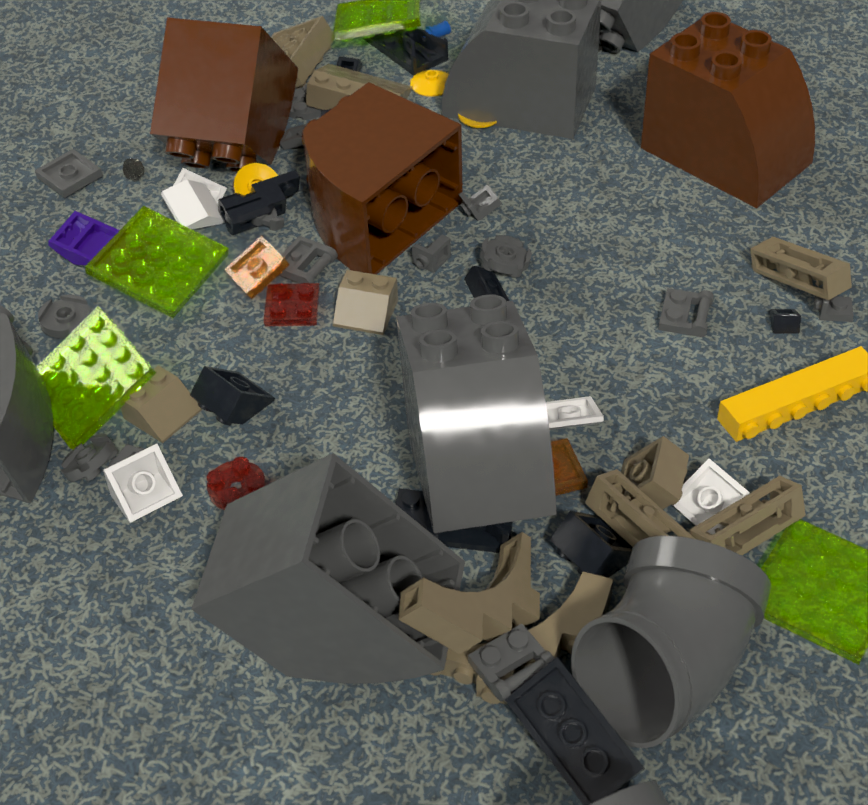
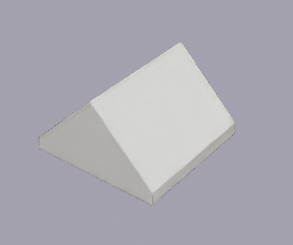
M154 444L103 469L110 495L129 523L183 496L158 444Z

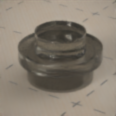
M129 158L124 161L123 173L126 178L136 182L143 177L145 170L140 160Z

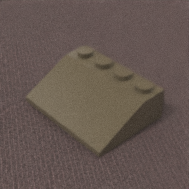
M323 16L275 32L271 36L298 67L295 89L301 88L306 84L307 78L315 71L316 65L323 60V55L331 48V44L336 38Z
M327 64L316 69L307 82L306 105L321 110L332 109L344 96L353 94L368 82L407 99L412 86Z

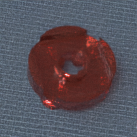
M237 457L233 461L226 462L210 471L207 475L209 498L216 507L225 510L227 504L266 486L263 471L256 464L249 462L246 457ZM241 482L242 487L237 489L235 486L231 487V484Z

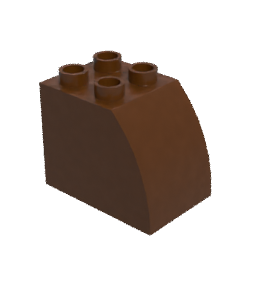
M709 12L704 14L701 19L682 32L675 34L669 41L650 53L641 149L757 209L813 163L815 149L813 107L802 71L792 51L772 41L771 36L767 32L747 30L731 23L730 17L724 13Z
M167 17L150 134L166 144V154L182 158L181 164L185 166L208 169L210 159L227 163L226 169L238 172L242 167L251 163L271 165L288 123L298 67L262 26Z
M368 82L353 94L344 96L334 108L319 119L311 120L303 129L302 143L305 148L307 165L306 179L309 184L314 224L324 244L334 248L338 254L337 259L352 271L377 275L463 202L459 196L463 191L461 124Z

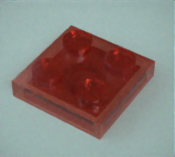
M319 283L268 284L264 325L317 326L320 295Z

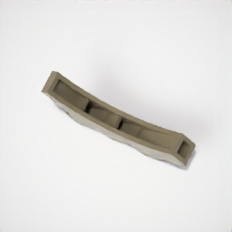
M523 532L500 545L497 569L492 581L484 591L461 592L442 587L426 578H422L401 591L399 620L458 654L481 642L482 639L491 642L521 623L527 627L540 619V593L531 588V537Z
M582 572L574 591L563 605L545 621L528 631L544 650L549 651L554 658H559L561 649L568 651L572 655L573 645L580 630L587 623L607 613L612 597L613 579ZM487 643L474 645L460 654L448 648L444 670L430 674L434 676L442 674L453 677L462 684L474 683L476 684L477 696L487 703H503L508 705L505 700L501 702L495 697L468 663V655ZM529 660L499 679L504 681L534 663L535 660Z

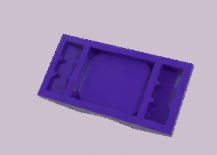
M77 211L72 213L48 241V246L74 265L90 266L99 270L110 280L129 285H139L163 254L162 248Z

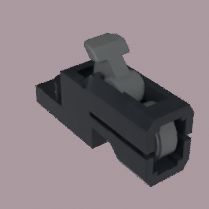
M293 170L252 184L251 193L247 195L235 193L218 199L219 214L224 223H226L230 234L235 235L261 225L269 226L270 230L273 231L283 228L284 218L277 216L286 212L287 199L285 196H291L299 192L300 176L298 172Z

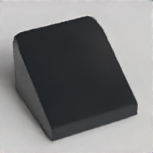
M339 56L337 62L339 67L360 72L363 66L361 60L356 58Z
M795 309L769 310L773 334L800 333L801 315Z

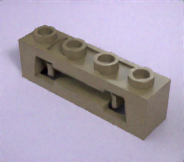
M771 237L750 248L753 271L826 300H830L852 288L850 263L776 237ZM812 279L816 280L817 286L823 284V289L813 286Z
M618 469L596 477L585 504L632 547L645 538L669 536L666 533L673 531L679 537L695 539ZM623 488L634 496L635 499L631 500L630 496H624L622 494Z
M778 476L690 529V534L697 540L724 547L742 556L806 516L802 485ZM770 493L769 501L765 499L762 501L759 500L760 498ZM717 524L726 526L722 530L720 528L714 529L715 534L713 535L706 532Z

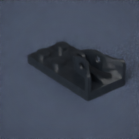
M397 17L362 32V37L366 42L413 76L448 61V41L446 38L428 34L423 29L411 28Z
M402 488L398 490L395 504L447 547L500 553V545L511 539L513 521L433 533L423 491Z
M556 657L514 691L505 701L582 804L590 805L616 793L645 768L569 672L565 663Z

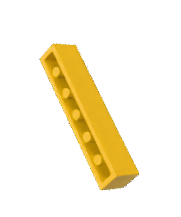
M860 346L720 401L717 420L731 437L738 442L745 438H754L758 433L767 429H776L792 419H801L807 413L817 409L823 410L839 400L846 401L859 392H867L868 352Z

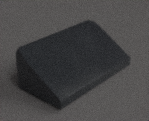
M478 266L471 267L464 280L473 298L482 295H498L509 301L494 271H488Z

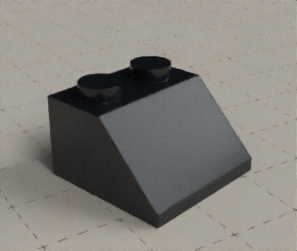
M208 366L203 367L190 393V396L199 402L198 406L200 408L213 412L217 415L216 419L219 422L231 426L232 423L243 425L275 400L272 395L240 372Z
M569 511L550 538V541L558 548L556 550L557 553L578 566L577 571L580 575L582 572H587L609 578L628 565L633 549L601 517Z

